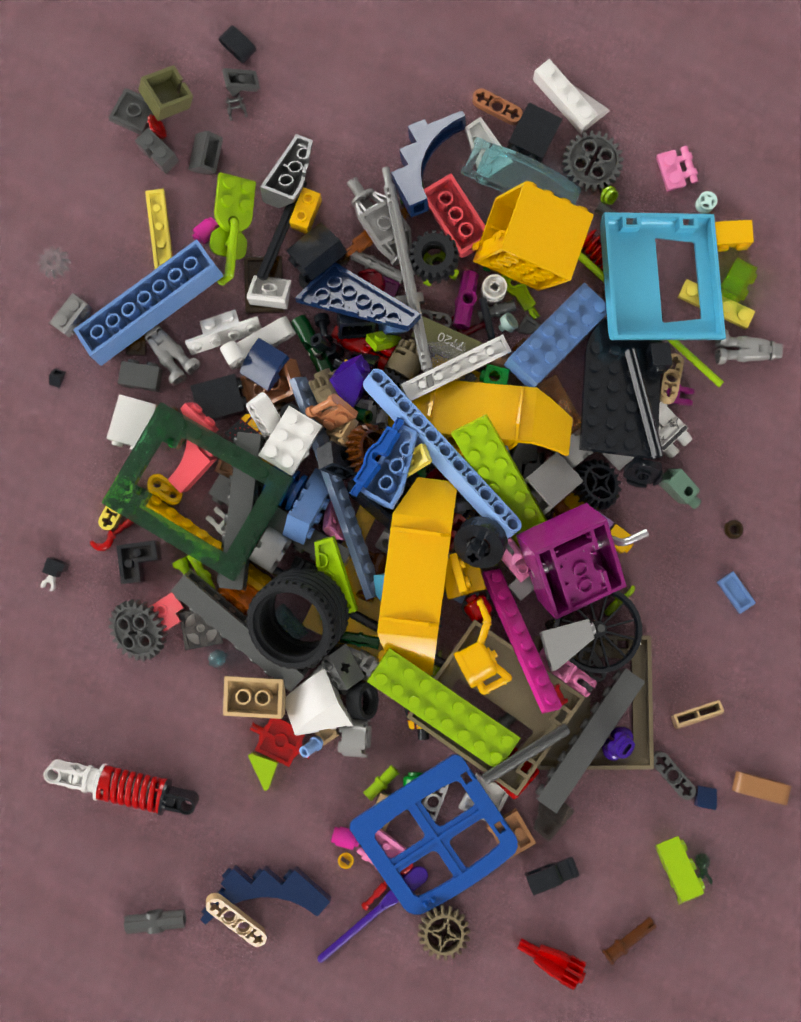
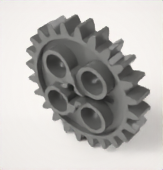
M591 130L589 135L584 131L582 138L577 134L575 141L570 140V146H566V152L562 156L565 159L562 161V165L566 166L563 173L569 172L566 179L573 178L571 185L578 183V189L585 186V192L591 188L593 193L596 187L602 191L604 185L608 187L611 185L610 182L615 183L616 177H619L621 174L618 170L623 168V165L620 163L624 160L623 157H619L623 152L622 150H617L619 143L613 145L614 138L608 140L607 133L602 137L601 131H598L597 135H594L593 130ZM589 146L593 151L588 152L584 147ZM600 147L601 151L599 152L595 162L593 163L590 172L587 176H585L584 173L586 172L590 161L592 160L597 148ZM601 155H607L610 160L602 159ZM576 163H582L584 168H578ZM593 171L600 172L601 176H595Z
M133 599L126 600L116 606V610L111 612L113 616L109 618L112 624L108 627L113 629L109 634L115 636L112 642H118L117 649L122 648V654L128 652V658L134 656L136 661L140 658L142 661L150 660L158 655L164 648L163 644L167 642L163 637L168 635L167 632L163 631L167 626L161 624L164 618H158L159 611L154 613V606L152 605L148 608L147 601L141 604L140 599L136 601Z

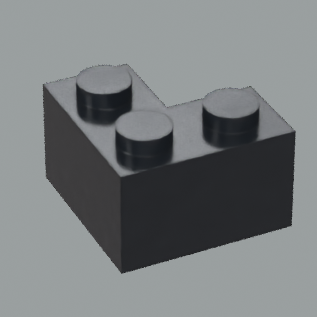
M153 540L116 545L121 584L145 582L143 563L162 560L160 541Z

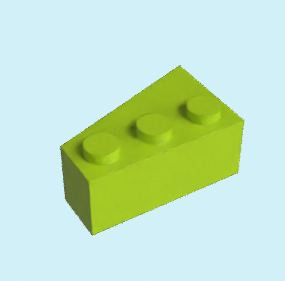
M679 836L657 844L655 848L663 868L668 874L670 885L677 894L678 904H683L703 895L705 885L701 877L697 878L694 870L697 868L693 859H689L685 852L688 851L684 840H680Z

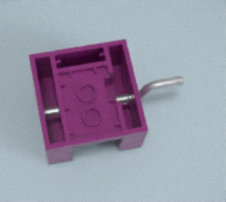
M585 503L517 534L516 537L525 564L531 569L528 573L537 600L555 619H558L627 587L615 545L627 546L648 537L649 533L644 529L626 538L612 536L607 519L588 503Z

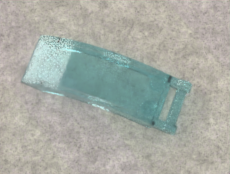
M479 137L475 139L472 153L466 166H463L461 170L464 176L473 178L479 184L504 193L525 181H530L542 190L552 191L559 198L569 199L571 204L575 205L581 189L560 173L519 152L487 142ZM481 149H485L486 151L477 171L472 170Z

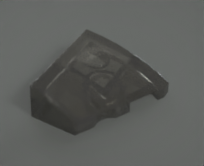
M540 802L534 829L550 842L574 814L575 810L564 802L556 814Z

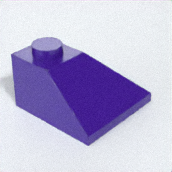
M361 354L344 361L329 380L337 394L351 407L355 408L365 394L363 381L370 374L371 370L368 362L364 360Z

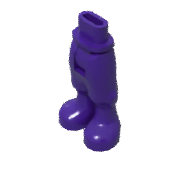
M624 726L615 727L610 734L615 741L607 738L602 746L603 755L612 761L629 757L635 748L632 731Z

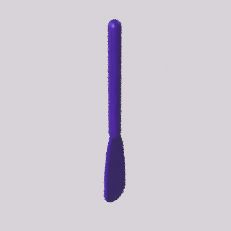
M416 866L403 878L414 892L426 882L428 872L424 867ZM392 890L384 896L382 901L323 951L317 958L318 962H324L381 912L397 904L399 900Z

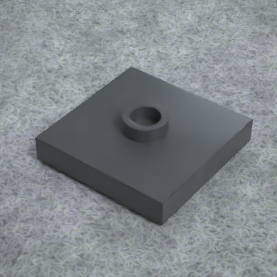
M125 88L108 118L110 122L141 135L149 127L148 116L154 114L141 94Z

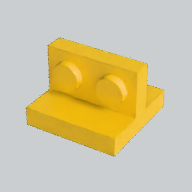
M457 553L449 555L444 584L449 600L486 589L481 568L468 565L462 561Z

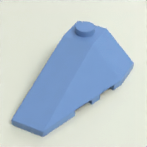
M402 424L398 431L401 435L388 457H380L378 462L381 464V469L372 479L367 488L362 487L360 491L369 499L392 510L404 491L418 437L417 431Z

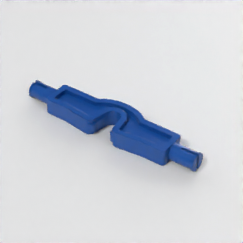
M397 417L392 427L387 426L379 440L367 450L363 465L353 479L356 484L351 492H349L350 494L357 497L362 487L367 488L372 479L381 469V464L375 460L376 456L388 457L401 435L398 431L405 422L404 420Z

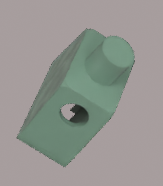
M669 468L663 474V479L658 485L676 502L689 504L693 509L701 504L702 501L696 496L700 489L682 469Z

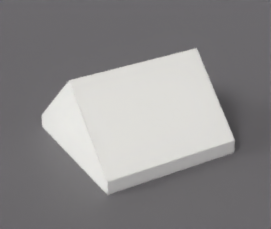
M254 275L247 293L249 304L288 309L291 280L268 277L267 280L263 281Z

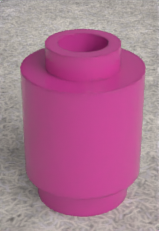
M212 217L206 218L192 229L194 233L192 237L194 240L197 239L199 243L202 242L205 245L210 241L211 233L220 226Z
M342 826L334 828L331 842L335 843V846L350 850L358 847L359 843L350 831V828Z

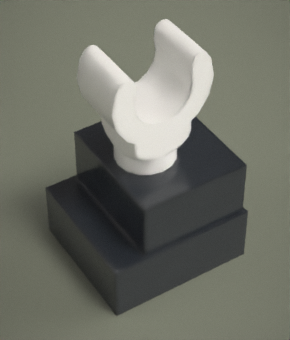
M47 557L42 572L48 574L46 580L42 581L41 588H44L49 582L51 584L49 591H54L56 589V577H60L62 572H66L70 564L54 557Z

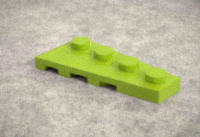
M335 536L316 540L314 546L318 571L331 577L341 588L348 603V613L356 612L358 607Z

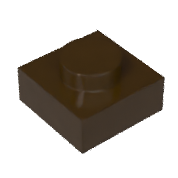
M141 336L126 347L127 356H146L147 341L145 336Z

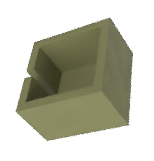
M174 65L143 76L140 80L138 90L157 121L188 110L191 107L193 95L186 83H182L183 78Z

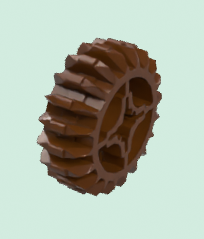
M369 423L358 425L347 436L348 441L345 445L348 449L345 452L348 453L349 457L347 460L351 461L350 467H355V472H358L362 467L367 450L379 440L383 433V428H378V425ZM381 455L376 456L375 460L377 462L379 461Z

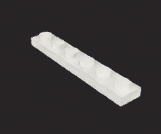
M502 334L400 384V387L410 401H413L512 351ZM432 374L434 386L427 388L426 376Z

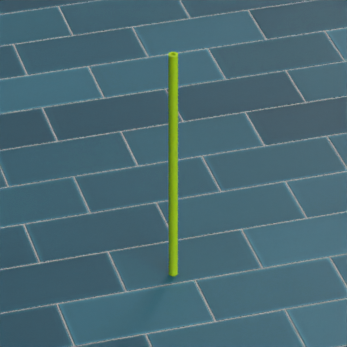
M581 252L578 260L604 283V272ZM667 340L717 387L724 383L722 379L679 340Z

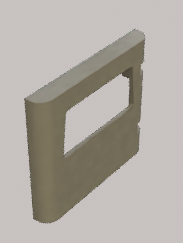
M474 620L434 677L451 690L457 679H461L468 684L453 654L477 642L482 628V624ZM489 630L484 645L486 648L489 647L491 651H496L498 655L495 658L497 663L512 675V680L506 685L504 684L489 692L490 694L483 696L533 731L517 750L519 752L560 725H567L585 697L547 671L552 685L560 684L559 688L563 696L568 699V702L562 705L559 710L542 714L512 645ZM496 673V675L483 682L487 685L501 678V676ZM475 686L473 689L479 692L477 686ZM561 709L568 713L562 723L555 719ZM411 711L407 715L408 719L484 773L493 768ZM552 745L528 760L533 765L527 773L521 770L524 764L522 763L495 781L518 796Z
M534 636L533 642L539 654L543 644L540 636ZM607 636L616 646L617 641H626V648H619L624 654L628 652L633 640L618 636ZM642 636L640 646L631 659V672L645 681L632 701L633 741L635 748L629 757L612 761L603 755L601 747L586 770L654 769L651 636ZM602 638L608 658H623L618 651ZM593 640L585 647L592 648ZM597 640L594 651L598 657H604L600 642ZM584 651V656L582 657V659L588 660L590 652L587 653L586 651ZM578 653L573 656L576 660H578ZM590 695L585 697L568 722L567 726L570 734L552 745L537 767L539 770L555 768L559 762L557 758L563 750L567 751L570 746L568 744L569 740L581 730L579 728L584 718L588 719L590 717ZM561 709L555 719L562 723L568 713Z

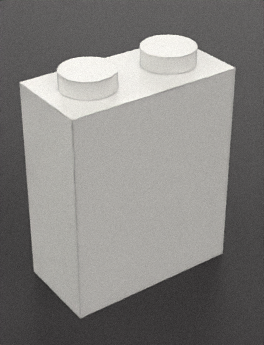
M119 394L106 439L112 441L111 444L114 446L123 447L124 444L130 446V450L141 452V450L147 451L160 407L153 403Z

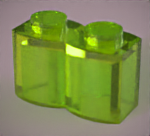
M737 257L721 284L722 296L737 303L740 300L744 301L749 293V290H747L749 283L753 284L758 276L755 273L757 267Z

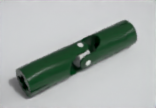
M303 314L294 318L291 324L302 345L307 350L316 371L319 372L330 368L331 372L335 371L325 350L319 351L311 346L310 338L316 333L307 316ZM320 354L322 356V360L317 359V357Z

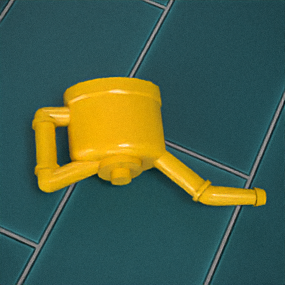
M483 599L477 600V605L484 621H482L483 625L476 643L455 652L453 655L470 688L472 689L477 686L479 692L482 695H486L510 682L512 675L497 663L495 659L498 657L496 651H491L489 647L486 648L484 645L492 623L491 616ZM496 673L501 676V678L487 685L483 682L496 675Z

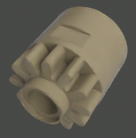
M401 339L384 369L388 370V373L395 370L394 375L401 374V381H408L418 376L421 370L416 341L414 339H409V341Z
M330 368L313 374L315 379L308 382L317 404L328 399V396L331 394H337L329 380L335 373V371L331 372ZM330 406V407L324 409V410L321 411V412H324L325 410H327V409H329V408H331V407H333V406Z

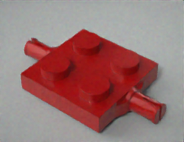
M270 718L268 724L264 727L254 722L252 723L249 730L259 734V742L255 751L287 767H290L293 759L298 754L301 755L299 749L306 734L296 736L291 723L275 718Z

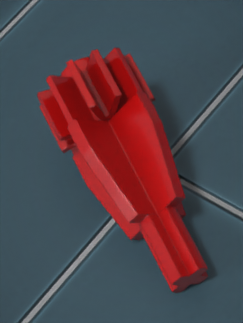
M521 938L517 949L533 957V962L547 974L572 990L576 988L578 983L582 984L586 972H584L585 961L574 955L570 956L563 951L542 944L540 947H537Z

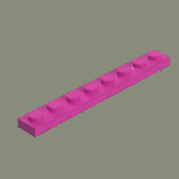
M501 569L483 572L485 586L542 714L559 710L562 704Z

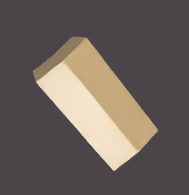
M720 700L670 717L674 728L679 729L724 713V709ZM715 706L716 712L704 716L700 715L699 711ZM694 713L695 719L679 723L677 718Z

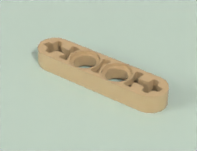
M212 893L207 896L206 910L251 945L259 947L265 944L267 935L264 927L221 894ZM227 911L235 913L231 918H226L224 914ZM242 922H247L249 924V926L245 929H241L238 927V925Z

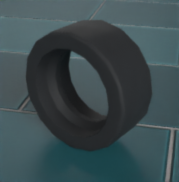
M357 682L348 689L346 696L347 711L353 719H372L378 709V692L370 683Z

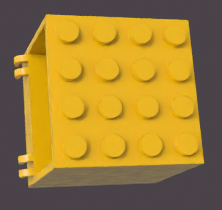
M525 181L495 198L482 237L472 245V251L477 250L473 262L537 291L571 281L594 214L588 212V209L583 206L571 204L569 199L559 198L552 191L542 190L535 183Z

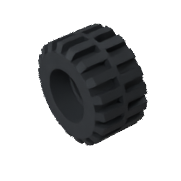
M432 230L431 234H428V231H426L423 237L419 235L417 242L414 241L412 243L413 248L410 249L413 271L415 270V274L418 277L420 276L421 280H429V283L432 284L433 281H437V284L441 283L442 279L447 281L449 279L448 276H453L455 274L454 270L458 268L459 254L456 242L451 240L449 234L445 236L443 231H440L438 234L436 230ZM431 249H439L446 254L445 260L438 265L427 264L423 257Z

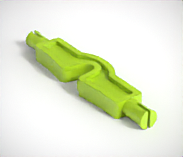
M500 274L506 280V292L515 297L524 312L528 311L534 320L539 318L540 315L534 307L536 302L530 295L527 286L522 283L513 286L511 284L513 279Z

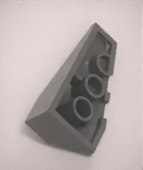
M298 134L295 135L260 186L262 202L277 208L295 202L303 190L313 140Z

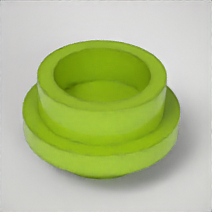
M608 186L603 189L600 198L603 204L612 205L617 200L618 192L616 188Z

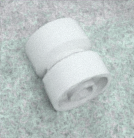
M498 274L489 275L482 284L481 297H486L489 305H493V303L499 304L504 299L507 291L506 280Z

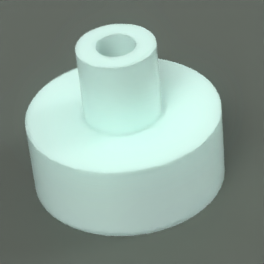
M507 312L500 317L501 324L498 328L501 332L506 330L512 333L518 328V322L511 313Z

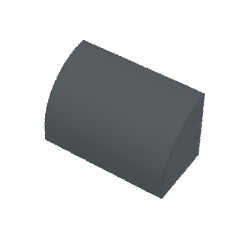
M208 130L195 134L188 170L201 174H216L223 137Z

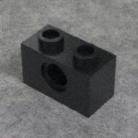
M328 441L317 448L319 470L342 479H347L358 473L355 472V467H350L351 461L347 460L349 455L345 451L348 447L339 445L334 441Z

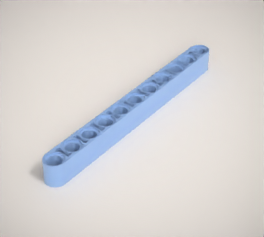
M373 369L363 381V387L394 422L399 417L405 421L404 425L418 432L415 445L426 444L432 463L482 517L489 518L498 523L505 531L507 539L521 529L522 523L515 513L381 369Z

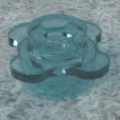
M220 649L215 650L208 657L209 665L213 668L221 666L226 660L227 653Z

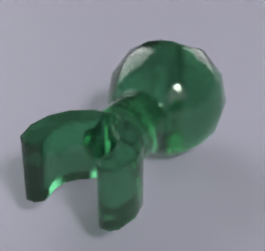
M698 854L695 857V864L700 868V874L697 878L701 877L703 880L704 876H706L708 882L712 884L713 880L708 874L707 869L710 866V858L706 854Z

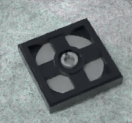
M191 610L178 613L181 619L180 624L185 651L224 643V639L219 632L207 625L198 614L193 613Z

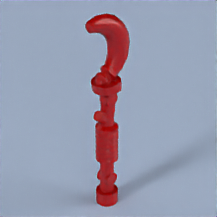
M142 509L136 515H132L125 520L123 524H119L118 529L110 530L104 543L98 544L93 540L90 541L91 546L97 551L108 550L113 544V539L117 538L116 535L133 525L147 511Z
M414 863L403 869L400 874H407L413 868ZM385 880L384 883L382 882L373 891L374 894L361 904L364 910L367 911L370 907L369 905L388 888Z

